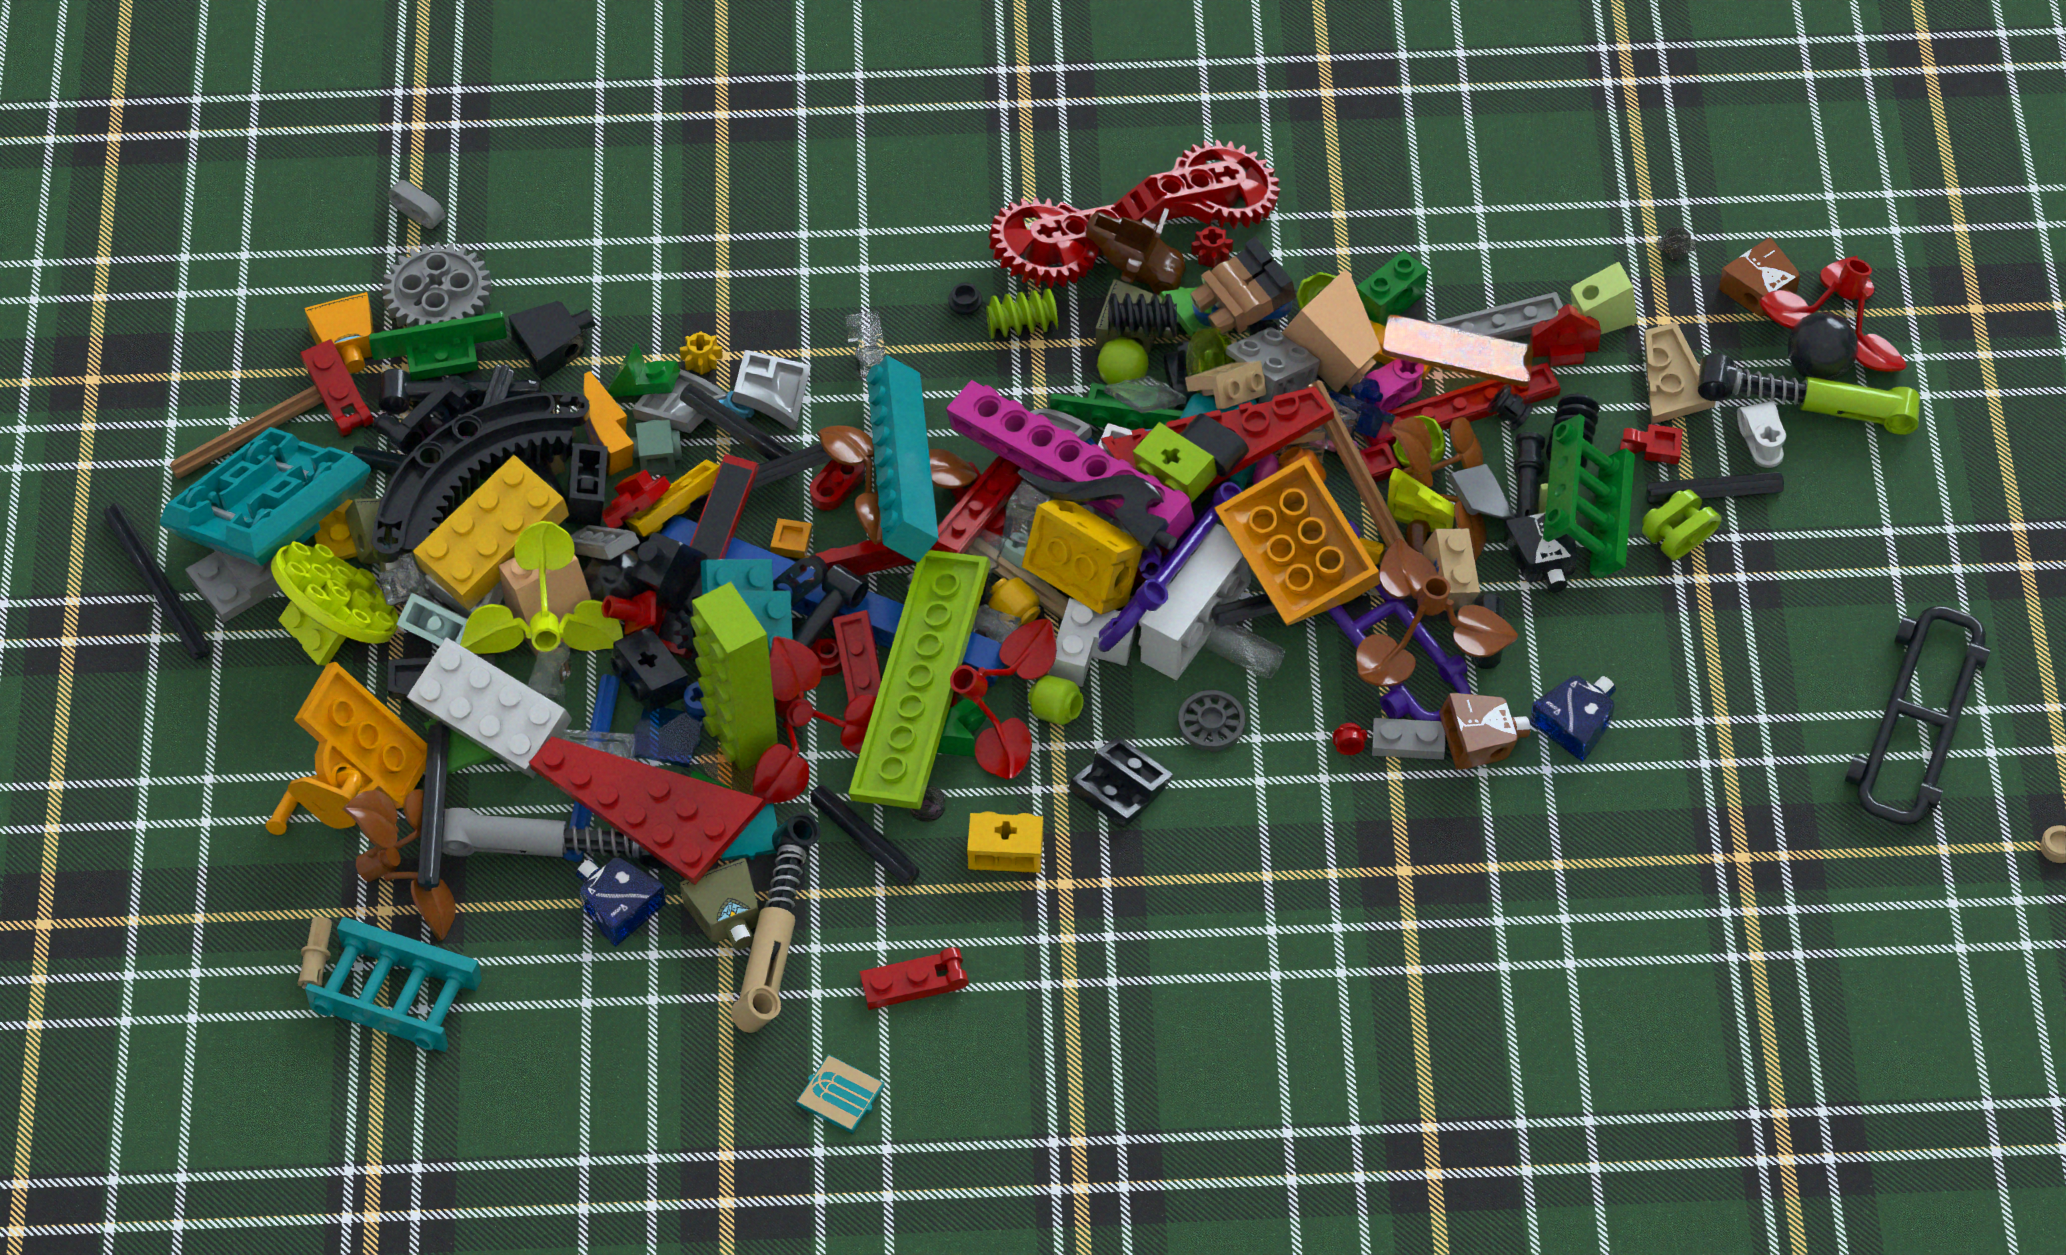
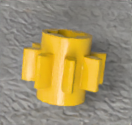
M702 331L690 337L686 336V346L680 347V358L685 360L686 370L692 369L700 373V375L712 369L716 370V359L723 358L722 346H718L717 336H710Z

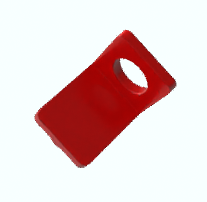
M649 590L633 597L632 600L609 595L605 597L602 603L601 611L603 617L625 621V635H631L653 626L652 630L655 633L657 632L662 619V608L656 606L655 591Z

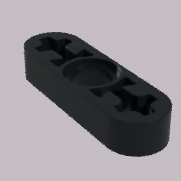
M809 555L798 560L773 580V591H777L780 583L789 585L793 592L791 599L792 609L822 585L828 573L826 562L816 555ZM814 566L816 569L813 574L814 577L806 579L800 584L796 578L801 577L807 571V567Z

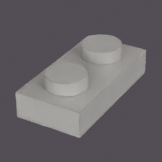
M1374 718L1372 756L1444 760L1445 731L1441 721Z

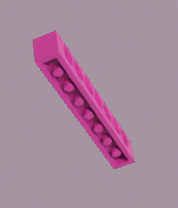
M971 380L946 408L953 430L1038 477L1058 482H1082L1129 474L1147 480L1158 491L1164 501L1163 503L1155 502L1151 504L1148 513L1165 518L1169 523L1166 532L1175 536L1177 540L1195 520L1191 501L1182 491L1169 489L1162 485L1153 475H1144L1138 472L1127 461L1123 459L1118 461L1109 456L1100 446L1087 444L1080 440L1071 430L1058 428L1045 416L1040 414L1036 416L1027 411L1018 401L1007 400L988 385L982 386ZM1119 498L1082 502L1117 520L1114 510L1122 507L1125 500Z

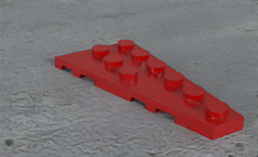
M1314 386L1274 396L1272 401L1256 405L1248 402L1240 404L1239 409L1221 413L1219 409L1203 413L1239 435L1248 445L1249 452L1227 477L1217 475L1202 492L1334 418L1333 409ZM1197 415L1167 422L1165 426L1180 434ZM1144 428L1131 431L1132 435L1116 439L1113 438V435L1101 438V443L1109 456L1118 461L1123 459L1135 469L1133 450L1152 430L1145 431Z
M553 736L528 762L530 768L694 885L697 884L766 806L764 799Z

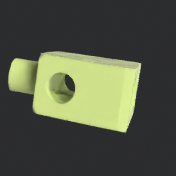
M1620 262L1601 270L1571 287L1572 306L1577 308L1578 313L1585 317L1591 316L1598 320L1601 334L1637 323L1633 285Z

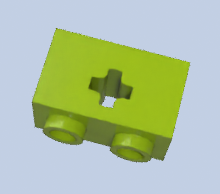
M1160 422L1133 450L1135 469L1144 475H1153L1162 485L1173 491H1182L1189 497L1191 504L1217 476L1214 456Z

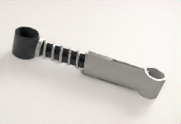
M450 808L444 811L442 852L449 855L468 856L477 851L564 857V853L568 852L567 850H575L578 855L582 851H588L590 855H593L595 852H601L603 856L607 853H614L616 857L620 854H626L629 858L632 856L639 858L642 865L651 869L661 870L670 868L621 832H615L613 828L610 831H602L600 827L597 830H589L587 826L585 829H576L574 825L570 829L567 828L566 821L478 815L476 812L466 808Z

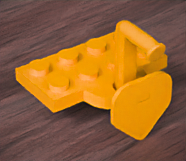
M337 662L327 664L294 719L319 742L315 753V771L317 775L294 779L290 782L271 819L266 822V829L274 835L284 834L287 830V821L298 803H301L321 822L330 827L343 829L354 826L356 821L342 809L352 798L369 790L383 792L392 801L396 809L403 808L406 795L414 790L426 769L427 743Z

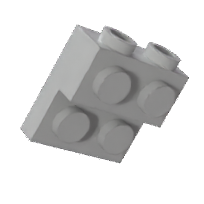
M214 550V553L185 569L187 578L223 623L281 590L271 571V562L274 557L262 566Z

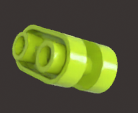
M1691 489L1680 490L1673 494L1665 505L1659 509L1654 508L1644 516L1642 520V534L1652 543H1657L1664 539L1661 551L1674 561L1708 539L1717 530L1722 518L1711 507H1705L1699 511L1702 499Z

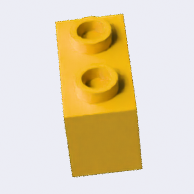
M990 811L970 813L967 849L968 869L1041 873L1043 816H1034L1028 813L1003 815Z

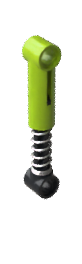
M1716 353L1708 354L1700 361L1698 393L1702 398L1709 401H1723L1728 399L1733 393L1737 395L1740 392H1745L1748 397L1750 394L1759 395L1760 399L1762 396L1771 397V401L1774 398L1782 399L1783 403L1786 400L1794 401L1795 405L1800 402V410L1882 424L1889 432L1894 434H1910L1918 428L1920 395L1909 387H1895L1886 391L1808 376L1802 383L1798 382L1796 378L1788 381L1783 375L1777 379L1774 378L1772 373L1767 376H1762L1760 371L1750 374L1748 369L1736 368L1730 357Z

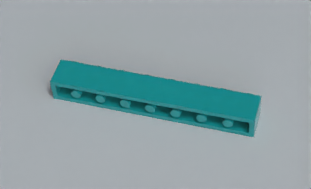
M886 355L878 365L875 364L871 367L866 378L873 435L872 443L874 445V464L877 476L876 484L879 497L878 506L880 507V527L882 528L883 545L918 563L939 539L921 377L918 371Z

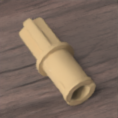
M317 916L312 919L307 946L301 949L303 963L298 986H302L303 989L306 988L308 983L322 987L324 967L326 961L331 956V953L327 950L332 921L329 918Z

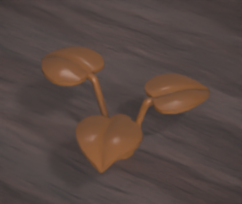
M1417 417L1405 418L1389 429L1400 442L1411 464V467L1401 471L1428 488L1433 485L1432 472L1460 460L1464 469L1483 465L1482 447L1469 421L1464 417L1454 419L1450 427L1451 440L1457 454L1432 466V458L1430 456L1432 440L1426 425L1421 419ZM1439 494L1449 502H1456L1454 513L1458 528L1469 529L1474 560L1476 561L1485 546L1487 538L1482 514L1479 512L1476 515L1467 513L1458 496Z
M837 425L819 430L817 435L820 437L821 445L832 459L849 466L864 463L866 467L865 493L856 498L854 506L858 519L875 545L883 541L882 528L880 527L878 491H875L874 494L872 493V461L870 459L874 457L872 438L864 431L850 426ZM944 449L929 450L933 485L946 489H955L969 485L976 480L977 474L975 470L958 455Z
M1397 538L1388 548L1382 559L1379 570L1380 584L1384 591L1393 598L1403 599L1412 595L1414 599H1418L1419 607L1399 644L1392 637L1384 634L1370 635L1362 640L1355 656L1357 672L1363 681L1375 686H1395L1406 681L1414 671L1416 660L1411 653L1403 649L1407 646L1423 614L1434 616L1441 613L1444 609L1447 611L1450 624L1456 627L1453 633V641L1467 655L1478 658L1492 656L1515 642L1518 634L1502 617L1482 606H1463L1460 608L1456 618L1453 611L1454 601L1448 599L1451 591L1450 583L1444 577L1438 575L1435 566L1428 558L1409 547L1402 539Z
M418 789L406 795L403 802L404 814L408 823L415 830L398 842L397 834L399 829L395 825L398 814L392 801L383 792L378 790L365 791L355 796L342 810L356 821L366 837L375 845L374 848L357 857L356 868L359 875L367 882H372L383 876L387 882L392 879H414L411 882L413 900L429 928L438 939V942L443 940L454 921L456 913L455 900L449 887L440 878L438 887L432 888V891H425V888L419 887L417 884L418 872H394L400 864V855L397 850L418 838L419 835L421 837L424 791Z

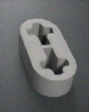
M400 180L388 191L387 195L390 201L398 210L428 229H433L445 218L443 208L435 199L405 180Z

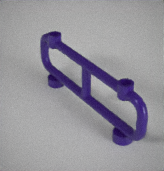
M1225 482L1214 492L1213 499L1180 536L1174 548L1169 550L1162 559L1161 565H1163V568L1154 579H1146L1116 618H1112L1099 631L1097 647L1101 652H1107L1112 649L1139 622L1147 610L1156 611L1168 600L1166 586L1220 519L1214 508L1242 492L1236 484Z
M1348 521L1358 539H1360L1361 534L1354 522ZM1381 584L1375 586L1385 602L1355 621L1351 619L1341 605L1327 610L1356 648L1366 638L1362 632L1394 612L1407 629L1415 617L1414 613L1402 599L1391 597L1384 591ZM1419 621L1413 636L1438 666V672L1442 679L1447 683H1451L1457 693L1471 694V687L1463 676L1468 671L1464 659L1458 654L1449 658ZM1403 683L1388 686L1390 691L1380 697L1381 707L1390 719H1400L1409 713L1414 720L1441 721L1440 709L1435 712L1424 710Z

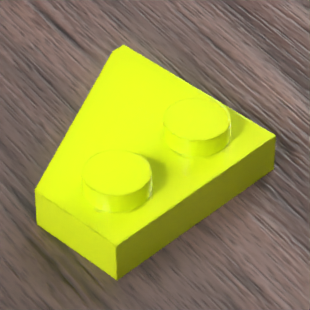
M1393 469L1389 479L1387 507L1394 520L1406 524L1415 519L1425 520L1429 523L1431 532H1434L1435 529H1456L1457 522L1453 503L1400 469Z

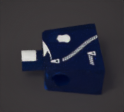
M1572 676L1533 703L1530 724L1583 762L1612 721L1615 704L1610 697L1616 692V687L1605 676H1600L1592 685L1580 676Z
M613 858L602 869L592 860H587L581 864L576 872V876L584 882L579 889L584 910L614 947H617L666 904L664 885L620 858Z

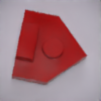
M1566 304L1558 310L1557 316L1548 322L1542 320L1532 327L1529 345L1531 358L1548 356L1550 367L1584 364L1586 352L1598 351L1601 335L1599 321L1591 316L1585 317L1578 313L1577 308Z
M645 469L623 479L614 487L619 496L613 499L611 504L602 512L607 526L616 529L623 525V521L653 505L670 489L671 485L666 477L662 476L653 481Z

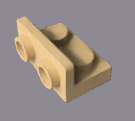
M1261 361L1229 363L1185 378L1188 391L1202 390L1203 396L1214 395L1217 409H1225L1264 396L1267 393Z

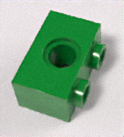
M1403 250L1356 287L1369 320L1386 326L1426 294L1428 269Z

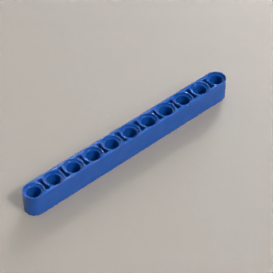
M672 516L660 534L690 546L698 523L680 516ZM734 537L725 556V559H772L773 580L796 563ZM807 567V571L796 579L801 584L804 580L814 577L813 574L816 570ZM785 583L778 585L777 591H790L792 599L793 592L790 586ZM822 585L791 610L809 616L826 595L822 591ZM868 591L859 606L851 609L844 605L835 618L867 610L870 614L875 644L891 650L904 605ZM832 620V622L829 625L834 627ZM971 631L962 665H968L976 671L980 667L985 669H1004L1006 664L1001 661L999 656L1002 644ZM986 676L988 687L994 686L999 676Z

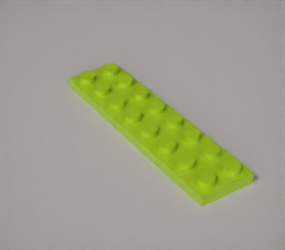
M929 550L916 564L848 794L851 801L912 809L921 808L954 694V690L950 685V676L957 667L962 666L991 565L988 557Z

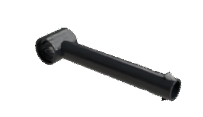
M388 369L380 377L379 408L389 414H402L409 409L410 402L423 401L443 381H411V376L408 372L401 369ZM540 379L512 380L506 398L541 393ZM490 380L465 381L478 388L483 393V396H485Z
M840 564L834 565L828 571L822 583V591L826 595L794 634L793 640L811 649L832 622V618H835L844 605L851 609L860 605L868 592L869 582Z

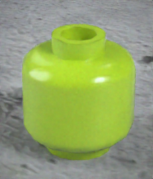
M1043 676L1037 683L1031 686L1028 693V701L1034 716L1058 725H1065L1071 722V720L1076 719L1083 707L1084 699L1078 685L1074 681L1057 676Z

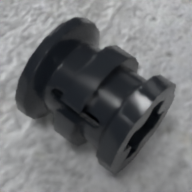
M1506 384L1492 398L1487 411L1489 413L1498 412V418L1503 422L1508 420L1510 422L1509 426L1516 430L1529 417L1533 406L1529 402L1524 404L1522 402L1523 398L1517 393L1513 395L1511 393L1512 387Z

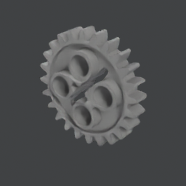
M436 242L432 250H429L426 244H422V252L418 253L412 248L409 249L411 257L406 258L399 255L400 266L390 264L391 274H384L385 285H382L385 309H388L391 319L396 318L398 327L407 324V328L452 319L474 317L475 314L483 315L485 314L484 305H490L491 303L489 294H492L490 272L486 270L484 261H478L477 253L474 252L467 256L465 246L456 252L454 251L453 243H450L446 249H441L440 243Z

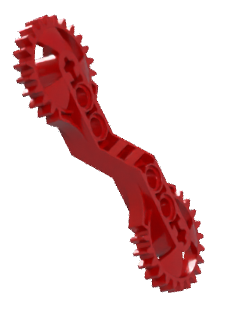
M1216 140L1215 145L1212 147L1207 141H1203L1201 148L1193 144L1190 151L1184 150L1182 158H1177L1172 171L1148 176L1112 205L1079 210L1064 202H1060L1056 207L1052 206L1051 199H1047L1045 204H1040L1037 197H1034L1032 204H1029L1024 198H1021L1019 206L1009 202L1008 209L1001 208L999 215L994 216L988 236L991 239L989 249L994 250L993 259H1002L1000 268H1012L1011 277L1021 274L1023 275V283L1027 282L1030 278L1034 279L1036 287H1039L1041 281H1046L1049 288L1053 287L1054 281L1065 287L1067 280L1077 283L1079 276L1086 277L1088 269H1093L1096 258L1099 255H1103L1101 248L1094 241L1089 240L1085 233L1087 223L1093 214L1101 212L1116 219L1127 217L1142 222L1143 218L1146 217L1158 222L1164 208H1167L1169 212L1166 220L1190 216L1208 225L1214 219L1218 220L1220 228H1223L1225 222H1229L1233 229L1237 228L1238 222H1241L1244 227L1249 228L1251 221L1259 225L1262 217L1268 219L1270 212L1274 211L1280 188L1277 187L1279 178L1273 177L1274 168H1265L1267 164L1266 159L1256 160L1258 152L1245 153L1246 147L1244 145L1239 149H1234L1233 142L1229 141L1227 147H1224L1219 140ZM1210 160H1220V162L1210 164L1206 163V161ZM1239 197H1243L1246 208H1231L1238 202ZM1024 218H1038V220L1031 224L1030 229L1027 230ZM1024 253L1025 258H1026L1029 262H1027V261H1025L1024 259L1020 258V256ZM1058 263L1063 265V267H1048V265Z

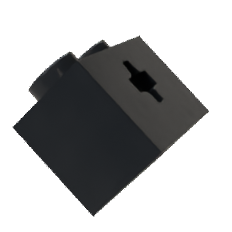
M573 443L567 492L569 516L566 518L565 523L600 526L605 497L608 446Z
M651 627L635 632L613 643L612 658L610 659L611 669L618 678L621 677L629 687L633 699L636 702H641L648 713L684 698L688 674Z

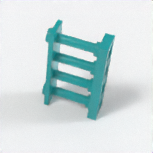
M343 917L337 927V931L344 951L325 988L310 983L307 984L305 991L310 1008L323 1016L335 1015L413 1041L417 1046L425 1050H432L434 1048L446 1052L448 1048L445 1029L440 1026L459 989L465 987L474 991L477 990L482 980L478 960ZM365 954L378 959L358 999L339 993L357 956ZM398 965L412 971L392 1010L373 1005L391 967ZM432 976L444 980L446 983L426 1022L407 1016L424 979Z

